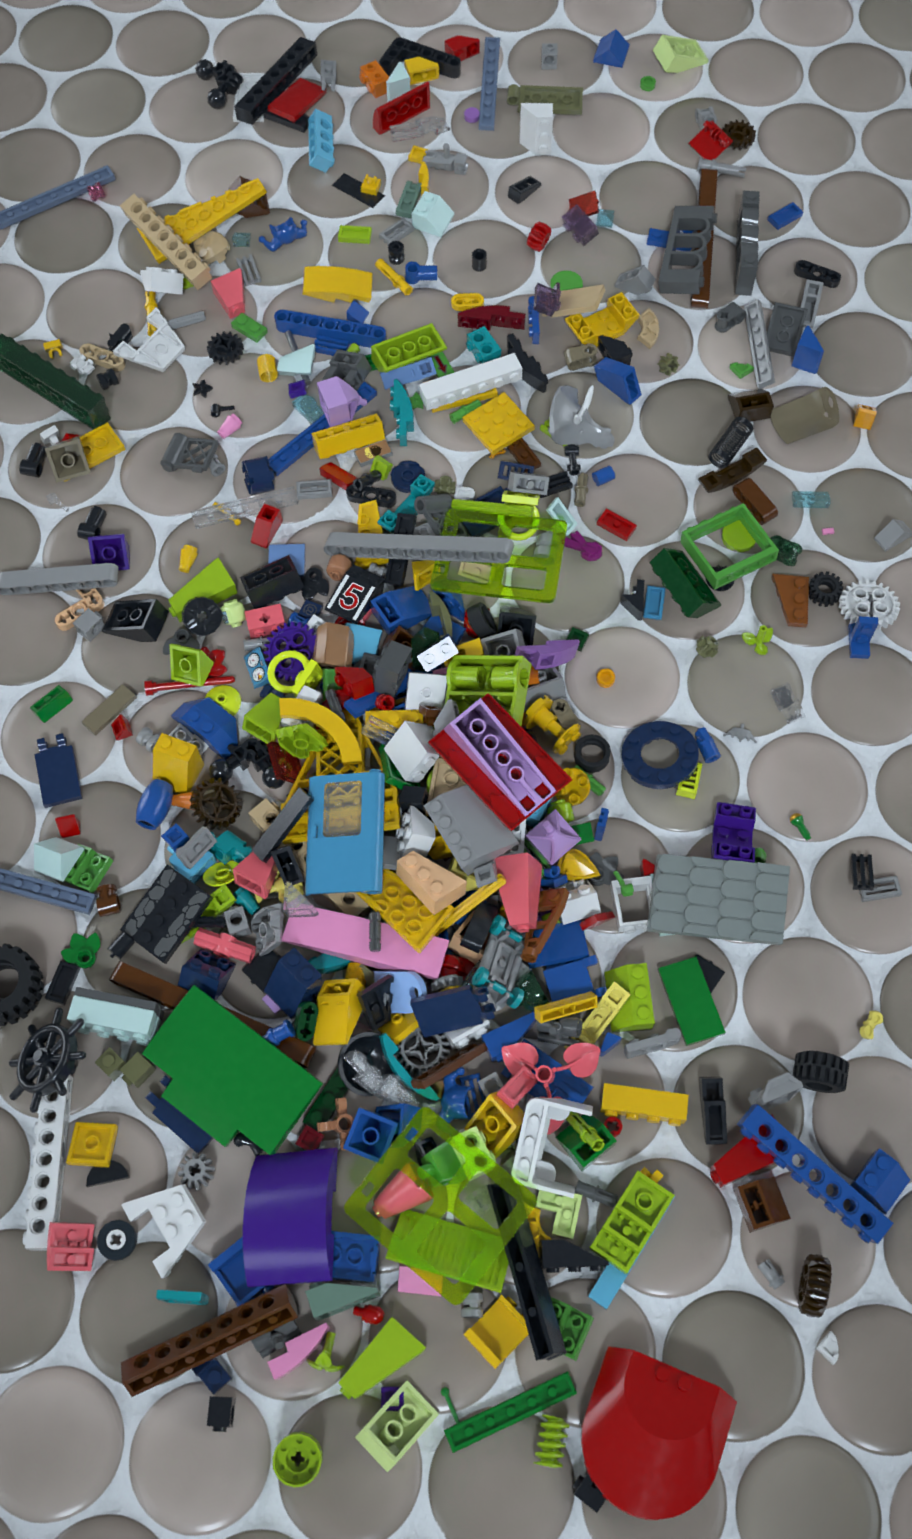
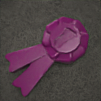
M578 531L571 533L570 538L565 537V540L561 542L562 546L581 551V557L586 561H596L602 556V546L597 542H586Z

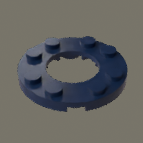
M654 721L637 727L626 737L622 746V764L631 776V779L638 784L652 789H668L676 787V784L688 780L693 775L698 765L699 749L693 735L682 726L666 721ZM665 739L675 745L679 751V757L670 767L653 768L647 765L641 757L643 747L653 740Z

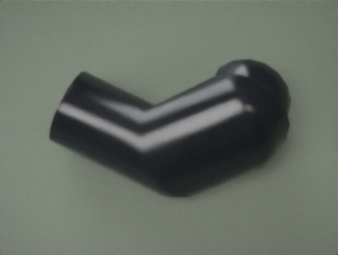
M241 1132L233 1139L237 1147L243 1145L250 1146L255 1156L264 1152V1150Z

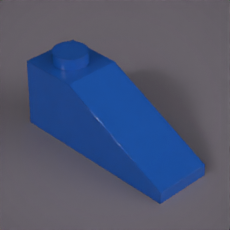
M534 1012L482 1035L481 1040L482 1043L486 1044L491 1062L497 1061L499 1063L503 1061V1046L521 1042L537 1021Z

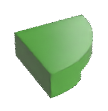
M739 362L732 363L729 367L739 379L754 370L752 365L738 364Z

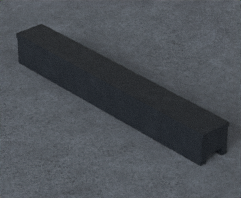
M503 1177L500 1181L487 1185L535 1359L536 1361H549L567 1354L518 1184L513 1178Z

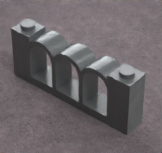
M743 190L737 218L735 295L751 296L758 270L760 191Z
M675 206L658 281L660 293L700 294L701 287H704V277L702 276L704 274L703 262L708 256L707 244L711 240V231H713L714 223L717 224L718 219L714 206ZM680 230H700L702 232L680 233ZM676 248H699L696 251H676ZM673 265L696 266L692 269H672Z

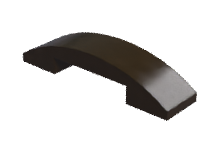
M756 447L743 454L742 459L716 473L711 471L698 478V481L708 493L716 492L746 478L766 463L767 459Z

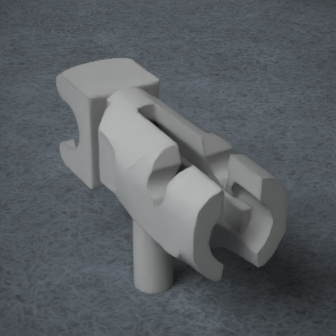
M448 143L443 145L444 152L425 151L426 156H423V162L426 163L427 168H432L433 166L437 170H454L455 174H466L468 155L456 153L455 156L450 154Z

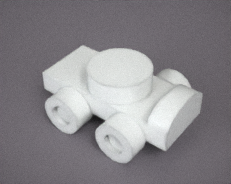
M83 354L79 357L76 356L70 362V367L73 370L78 369L81 375L84 373L89 375L95 369L92 366L94 362L91 359L85 361L86 357Z

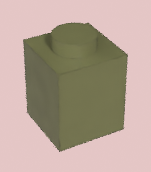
M110 1047L94 1062L113 1081L122 1074L120 1069L126 1064Z
M139 1052L120 1069L124 1074L121 1078L129 1086L134 1084L137 1088L156 1070Z

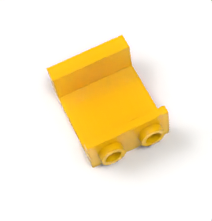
M503 1295L498 1298L482 1318L464 1333V1337L494 1369L528 1335L523 1313L520 1314L515 1309L517 1304L509 1296L505 1298Z

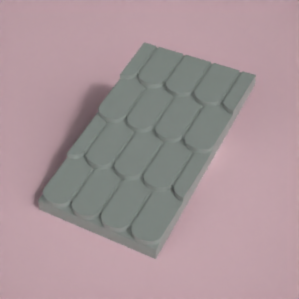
M658 854L655 862L647 932L782 945L790 866Z

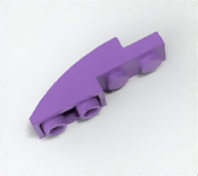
M553 640L546 641L545 645L517 646L514 656H524L535 670L552 668L571 661L576 655L580 641Z

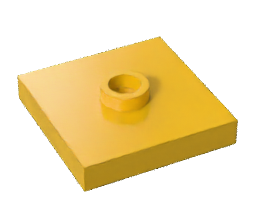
M391 1013V1020L377 1030L381 1034L386 1033L397 1045L416 1030L419 1025L414 1013Z
M75 1122L66 1160L67 1165L110 1167L118 1131L117 1124Z

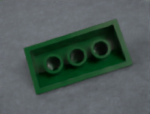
M663 548L649 562L653 567V572L661 578L663 586L671 592L672 599L680 605L681 611L686 617L699 618L721 606L719 600L683 551Z

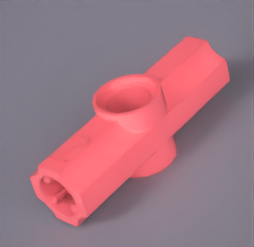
M199 928L194 936V945L213 951L214 954L222 958L229 959L231 957L249 964L254 959L256 946L238 941L232 935L226 933L218 934Z

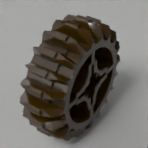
M211 778L209 782L204 780L202 785L198 784L196 786L197 790L192 791L194 797H191L189 800L194 803L189 808L195 809L192 816L198 815L199 817L197 823L204 821L203 826L207 827L209 824L210 830L215 829V827L221 830L223 826L228 828L230 823H235V818L240 816L238 811L242 809V806L238 805V803L242 802V799L236 797L240 793L239 791L235 793L233 791L235 785L229 787V781L227 780L222 784L221 778H218L217 781ZM215 790L212 797L203 798L205 791ZM223 794L227 797L228 801L223 798ZM213 801H217L219 806L215 807ZM203 807L209 810V814L206 813ZM220 810H229L226 817L217 818Z
M810 1254L806 1257L799 1281L798 1309L801 1314L812 1318H819L823 1315L830 1293L831 1262L822 1255Z

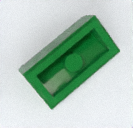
M58 685L33 704L30 709L43 723H46L70 704L73 699L64 688Z

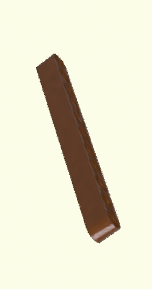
M701 169L698 206H714L715 208L718 170ZM714 227L713 231H711V240L707 244L708 256L703 262L704 274L702 277H704V287H701L700 294H692L691 308L708 309Z
M121 961L117 963L109 978L112 983L172 1010L176 1008L188 993V990ZM226 1008L261 1036L267 1034L268 1029L271 1028ZM291 1036L282 1040L276 1046L303 1068H308L316 1051L314 1046Z

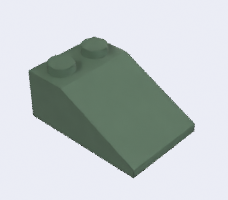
M322 1282L310 1285V1290L305 1291L313 1317L317 1321L380 1297V1293L375 1287L334 1283L324 1284Z

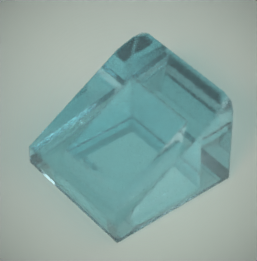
M599 209L596 226L612 228L615 211Z
M234 233L232 236L233 246L250 247L251 233Z

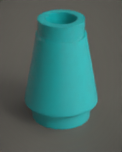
M240 887L233 893L237 899L235 903L240 907L243 906L244 910L251 915H254L261 908L252 893L247 889Z

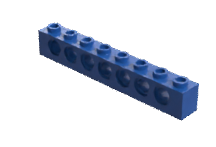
M753 1104L737 1123L741 1128L740 1132L746 1138H753L758 1143L756 1146L763 1153H770L774 1157L773 1161L782 1169L786 1167L791 1172L790 1176L799 1184L803 1182L808 1187L807 1191L816 1199L820 1197L825 1202L824 1206L834 1214L837 1212L842 1217L841 1221L851 1229L854 1227L859 1232L858 1236L864 1242L878 1244L894 1224L758 1104ZM761 1125H764L767 1129L764 1137L758 1131ZM779 1139L783 1142V1149L780 1152L775 1147V1143ZM795 1154L800 1158V1163L797 1166L792 1162ZM812 1169H814L817 1173V1177L814 1181H812L809 1177V1173ZM829 1184H831L834 1189L832 1195L830 1196L826 1192V1187ZM846 1199L850 1201V1208L847 1211L843 1207V1202ZM863 1214L867 1216V1223L865 1225H862L860 1222Z

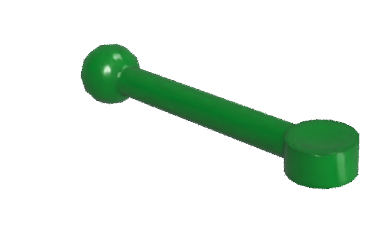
M443 1387L441 1395L445 1397L455 1423H460L449 1397V1389Z

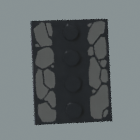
M167 864L123 924L120 931L127 934L161 962L167 964L213 897Z

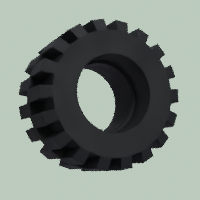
M802 1051L798 1052L795 1056L793 1076L802 1082L803 1088L823 1093H839L846 1090L849 1062L837 1055L826 1052Z

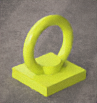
M508 490L503 492L502 502H505L504 504L525 505L534 508L532 515L533 523L530 529L524 533L511 532L506 527L505 514L498 513V526L506 537L521 541L535 534L540 524V514L535 506L539 503L540 495Z
M288 650L277 654L271 660L267 676L274 689L282 693H293L297 697L304 685L314 690L323 678V670L316 661L312 659L309 661L302 653ZM286 658H295L304 667V670L300 671L297 675L295 685L292 686L280 684L275 677L276 666Z

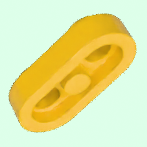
M479 293L455 294L451 298V307L456 311L484 306V297Z

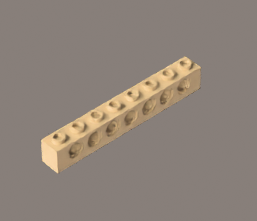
M133 194L120 205V208L130 221L197 290L213 278L209 273L211 270L205 262L201 263L200 261L202 260L196 253L192 254V249L187 243L183 244L181 237L178 234L174 235V231L168 224L164 225V220L159 215L156 216V212L151 206L147 207V203L142 197L138 198Z
M265 798L248 814L251 821L265 833L272 824L268 823V821L278 816L280 808L275 802L272 801L270 803ZM307 841L291 843L290 846L298 858L303 875L306 877ZM282 842V843L280 844V846L278 847V849H279V848H282V847H284V846H287V845H289V844H283V842ZM296 845H302V848L299 850L293 849ZM355 892L322 894L339 913L364 918L371 912L370 906ZM348 898L355 899L352 904L345 903Z

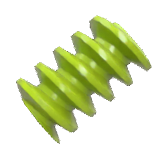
M542 1414L548 1421L540 1423V1426L546 1431L539 1432L538 1436L543 1438L544 1441L537 1442V1446L542 1451L535 1452V1456L541 1460L533 1463L550 1468L563 1467V1464L557 1458H562L565 1455L559 1451V1448L566 1447L561 1438L568 1437V1434L562 1431V1429L569 1428L570 1424L562 1418Z

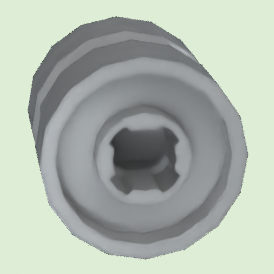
M541 533L538 535L532 557L536 564L544 567H551L555 564L560 546L559 537L552 533Z

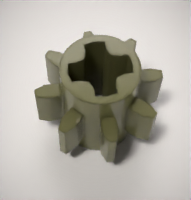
M667 353L666 357L661 356L659 363H657L661 368L659 372L665 373L668 376L671 375V372L676 373L678 366H680L677 361L678 357L672 356L670 353Z
M441 476L440 480H435L434 491L437 494H455L456 482L449 476Z
M702 635L696 641L698 643L696 651L703 658L709 656L713 658L718 653L717 646L719 643L711 635L708 637Z

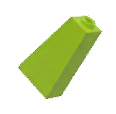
M219 557L168 600L171 606L168 610L173 618L176 617L179 623L182 622L181 612L184 605L192 598L206 597L218 604L238 594L235 583Z
M391 1317L338 1382L342 1386L339 1391L349 1400L351 1397L358 1399L421 1355L427 1348Z

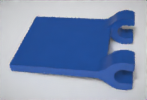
M596 955L543 971L552 1002L590 991L597 995V998L603 997L607 991L606 986L594 990L587 967L597 965Z

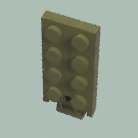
M512 84L508 87L507 102L510 105H519L517 113H521V103H553V114L582 115L583 87L520 85L519 87L516 84Z

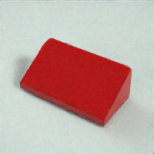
M332 462L319 468L321 476L331 479V482L344 490L352 485L355 479H358Z

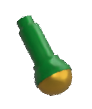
M800 813L791 815L790 823L798 828L806 841L810 840L811 836L804 825L803 816Z

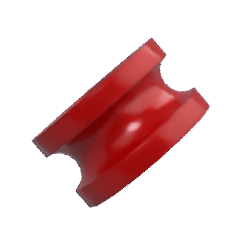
M386 694L378 695L375 701L376 708L381 711L392 710L395 704L394 698Z
M609 1117L605 1120L604 1125L609 1129L607 1124L615 1122L618 1131L613 1130L610 1133L613 1137H617L622 1131V1122L619 1118Z

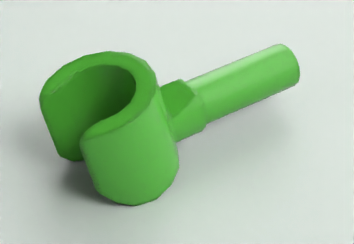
M615 871L614 875L619 882L621 894L625 897L633 895L632 883L625 885L619 872Z

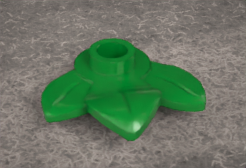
M73 933L70 948L61 951L63 959L68 963H76L80 968H90L96 961L95 954L101 946L100 938L97 933L91 934L88 939ZM88 956L89 960L87 962H83L84 957Z

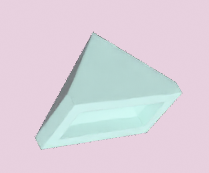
M558 497L546 509L565 536H568L578 524Z

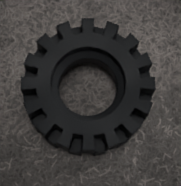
M823 571L819 575L815 574L809 584V599H814V604L819 602L818 606L824 604V607L837 603L843 591V582L839 581V576L835 578V574L829 575L828 571L825 574ZM826 585L832 589V592L824 593L819 590V586Z

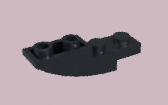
M513 333L507 335L508 355L515 353L522 366V380L542 393L546 392L548 378L546 374L542 373L540 363L536 362L534 356L528 357L526 351L523 352L520 340L516 339Z

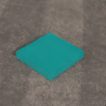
M157 1290L156 1298L165 1303L207 1305L209 1302V1296L202 1292Z

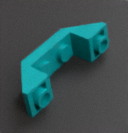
M420 474L410 485L411 494L394 513L387 510L377 521V524L392 533L395 530L398 513L417 516L418 513L414 506L415 499L419 496L430 495L435 482Z

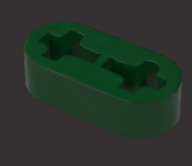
M306 1000L298 1005L294 1029L295 1037L301 1041H309L315 1033L318 1007L315 1003ZM309 1006L312 1011L307 1014L304 1013V1009H308ZM304 1028L308 1029L307 1033H300V1030H303Z

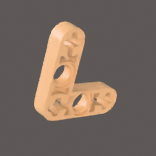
M96 588L91 589L88 593H82V589L76 590L82 600L60 612L55 617V623L60 630L67 631L74 627L73 622L80 616L75 614L78 609H84V612L88 608L93 612H99L103 609L104 601ZM93 597L98 604L95 605L91 598Z

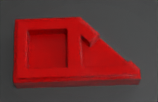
M612 911L595 914L582 921L580 926L582 930L591 929L614 919L615 915Z

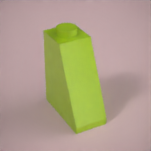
M270 693L244 715L242 729L274 747L277 741L275 730L281 726L283 718L280 717V697Z

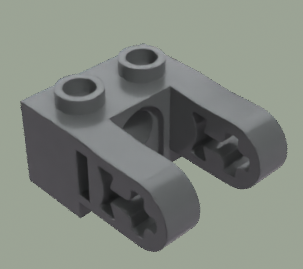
M337 350L329 362L331 366L322 381L336 376L342 380L345 378L344 381L357 391L372 368L364 354Z

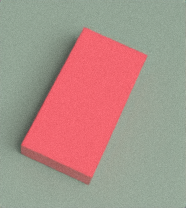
M523 1065L498 1091L497 1096L513 1109L535 1086L538 1080L535 1074Z

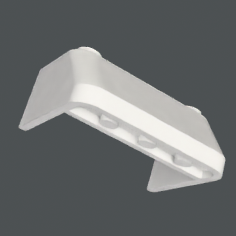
M534 1097L530 1099L526 1105L511 1173L513 1180L519 1185L574 1198L575 1186L555 1181L556 1169L552 1163L542 1160L550 1119L564 1120L568 1117L570 1111L592 1116L593 1106L561 1098Z

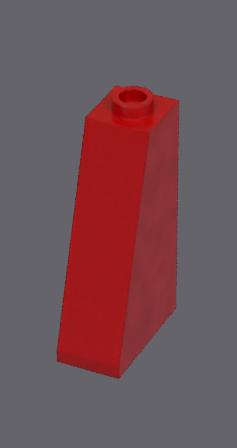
M761 1125L758 1131L764 1137L767 1129L764 1125ZM744 1137L712 1165L710 1176L715 1184L718 1183L721 1188L775 1164L773 1161L774 1157L770 1153H763L756 1146L758 1143L753 1138L748 1139ZM780 1139L775 1143V1147L779 1152L783 1149V1142Z

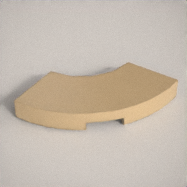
M648 308L637 319L642 328V332L638 335V340L651 349L659 335V322L654 312Z

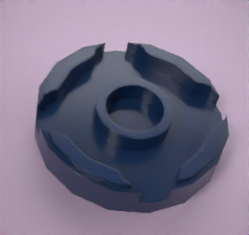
M402 461L392 469V485L400 492L411 493L410 485L420 474L425 476V470L417 462Z

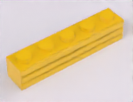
M590 991L534 1007L535 1019L542 1024L598 1008L597 995Z

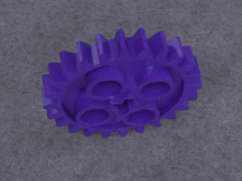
M291 621L290 627L287 623H284L283 629L277 626V633L271 631L273 638L267 637L270 644H264L265 647L269 648L268 651L263 652L269 656L265 661L270 663L277 654L293 650L294 648L303 655L308 653V660L310 661L313 659L316 634L314 635L315 630L313 628L309 630L310 626L307 624L303 627L301 622H298L296 626L293 621ZM303 636V642L297 644V638ZM286 642V647L280 650V644ZM286 658L276 666L275 675L278 674L280 679L285 676V680L288 682L292 677V681L295 682L297 675L300 671L304 670V667L299 660ZM291 659V665L285 668V661Z

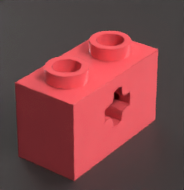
M281 604L245 611L251 639L271 635V631L277 633V626L282 629L284 628L285 621Z

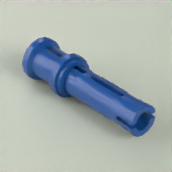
M286 1019L283 1021V1024L274 1029L272 1027L269 1028L267 1034L263 1035V1037L274 1046H278L282 1040L290 1036L294 1037L296 1033L291 1022Z

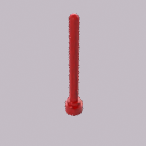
M235 677L207 678L203 686L234 683ZM152 680L144 681L146 696L154 695V693L162 690L200 687L179 681L158 684Z

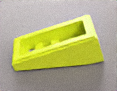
M698 763L697 771L695 770L693 773L696 774V777L691 776L689 778L694 780V783L685 780L678 783L677 796L695 799L702 769L701 763ZM684 784V785H688V786H693V789H692V788H688V787H683L682 785Z

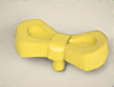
M870 1011L868 1019L863 1021V1026L859 1029L862 1038L867 1040L874 1038L875 1026L883 1023V1015L879 1011Z

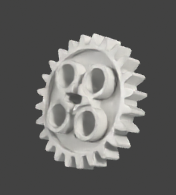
M859 580L858 584L852 582L851 587L846 586V589L842 591L839 599V608L841 609L840 614H845L844 619H850L849 624L856 623L859 616L878 617L879 624L877 629L880 631L882 626L886 629L888 624L892 625L894 620L896 621L900 611V602H897L898 597L894 596V591H888L889 586L883 588V583L876 585V581H873L870 584L866 580L863 584Z

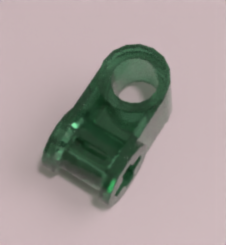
M772 536L770 539L779 549L776 560L787 566H795L797 563L796 559L802 553L803 548L799 544L781 536Z

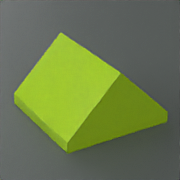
M172 643L169 644L171 680L200 687L203 686L214 662L202 650Z

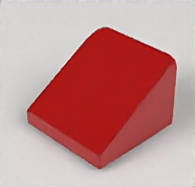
M75 814L55 818L62 838L81 834L80 823Z

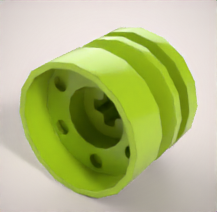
M293 1432L284 1437L275 1448L272 1458L273 1470L277 1478L284 1485L293 1488L303 1487L312 1482L319 1473L323 1461L322 1449L318 1440L305 1432ZM298 1451L301 1452L302 1457H305V1461H301L300 1465H297L296 1460L292 1459V1456H295Z

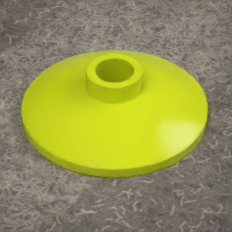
M221 685L214 687L205 696V698H211L232 716L241 707L240 694L231 686Z
M229 861L226 865L222 862L212 865L203 874L204 883L213 887L231 883L234 881L233 869L239 863Z

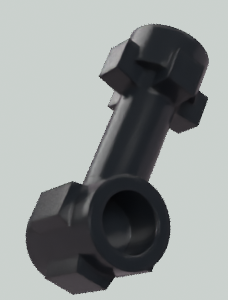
M571 444L564 446L565 457H569L570 465H567V471H569L570 475L576 476L581 470V466L577 464L576 456H579V445Z

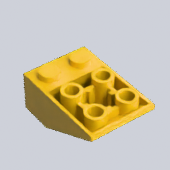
M357 978L324 981L317 996L318 1016L313 1040L315 1046L348 1044L362 1012L357 993L364 990L365 987Z

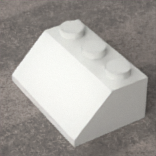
M521 103L520 144L535 155H551L553 103Z

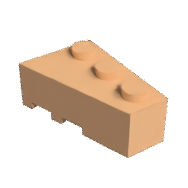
M411 851L397 860V876L433 915L466 894V880L415 851Z

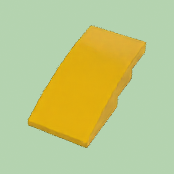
M307 266L304 268L302 294L333 303L336 299L352 303L353 299L369 303L372 294V273L344 267Z

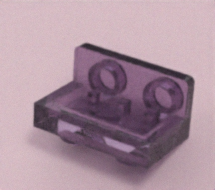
M557 282L553 289L537 283L535 286L533 310L552 317L561 305L559 301L561 296L560 283Z

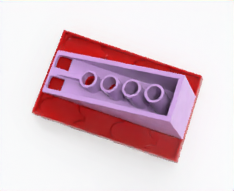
M489 693L476 701L427 742L509 831L515 829L573 780Z

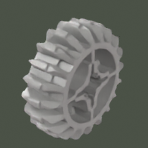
M418 1027L399 1043L400 1045H396L399 1050L395 1056L400 1059L398 1062L402 1066L404 1065L403 1068L406 1071L411 1069L409 1073L411 1077L414 1076L415 1072L419 1076L447 1059L445 1056L450 1055V1050L445 1048H448L450 1045L449 1042L445 1041V1034L429 1036L437 1043H428L423 1040V1034ZM416 1037V1044L409 1047V1050H405L408 1042ZM419 1042H421L422 1047H423L424 1050H425V1053H424L425 1059H423V1056H422L421 1052L419 1051V1047H420V1043H419ZM439 1050L436 1059L428 1064V1056ZM407 1057L418 1058L422 1065L413 1064Z

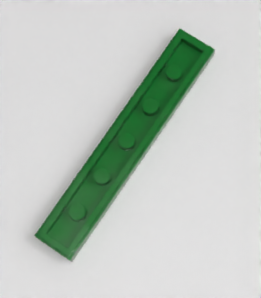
M567 1371L444 1430L452 1453L577 1394V1391Z

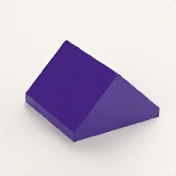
M124 533L88 537L92 564L112 563L118 566V570L130 569V547Z

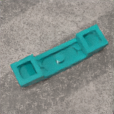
M382 1033L380 1035V1043L384 1056L390 1068L401 1082L420 1096L434 1101L440 1099L430 1086L425 1089H415L412 1087L411 1080L413 1078L393 1056L399 1048L386 1033Z

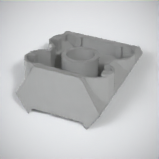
M282 903L263 907L253 915L251 929L256 934L255 945L259 956L270 953L282 943L285 907Z

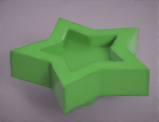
M417 392L413 397H409L412 409H423V401Z

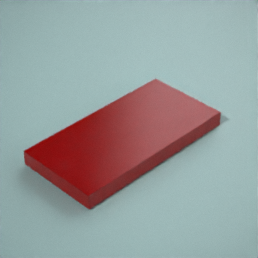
M300 77L268 105V111L295 122L326 94L327 89L324 91L322 86Z

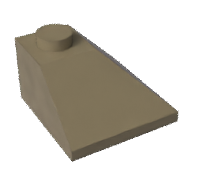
M80 437L64 440L45 448L56 483L91 473Z

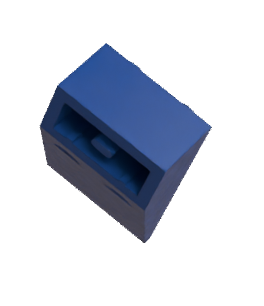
M414 586L388 591L370 600L372 613L387 635L399 625L407 630L431 617L428 598L421 589L416 591Z

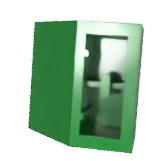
M583 1114L581 1118L589 1126L594 1127L597 1135L604 1140V1147L600 1151H594L588 1143L583 1142L580 1134L571 1125L555 1137L582 1172L614 1147L617 1142L605 1125L594 1115L588 1116Z

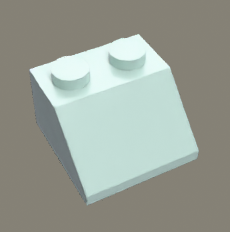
M425 191L412 212V226L415 229L442 237L455 214L439 195Z

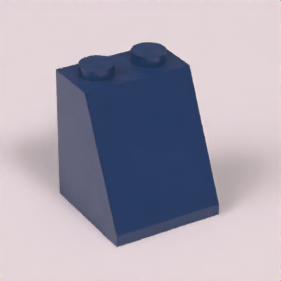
M292 948L278 960L264 989V993L292 1020L296 1017L297 1008L301 1002L306 1000L312 1002L317 998L322 988V975L295 948Z

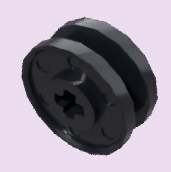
M206 597L190 599L184 605L181 612L184 626L191 633L199 636L214 633L222 620L219 606L213 600ZM204 611L203 614L206 615V618H202V621H199L200 618H197V615Z

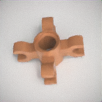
M346 1097L335 1099L337 1116L334 1117L333 1121L317 1123L318 1132L334 1130L336 1133H339L340 1149L343 1151L345 1150L343 1146L354 1121V1118L347 1114ZM341 1118H345L348 1122L345 1130L339 1127Z

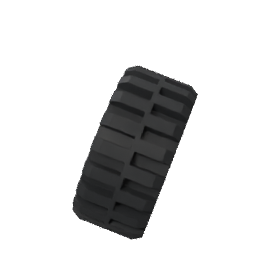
M10 944L0 946V971L4 969L16 970L18 972V983L15 990L8 997L0 1000V1026H6L7 1022L15 1024L18 1023V1018L25 1019L28 1017L27 1012L30 1009L34 1011L37 1007L35 1002L40 1001L42 998L40 990H44V983L41 981L44 977L39 970L38 964L26 951L17 946L12 947Z

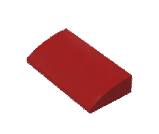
M427 81L376 108L373 115V129L381 135L430 109L429 82Z

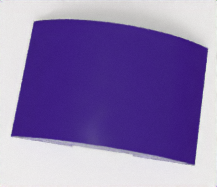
M338 1148L256 1156L248 1179L243 1213V1257L248 1287L332 1281L334 1235L331 1233L333 1192L336 1191Z

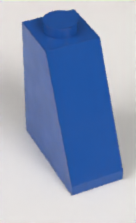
M607 357L594 366L598 381L627 404L631 405L642 395L635 367Z

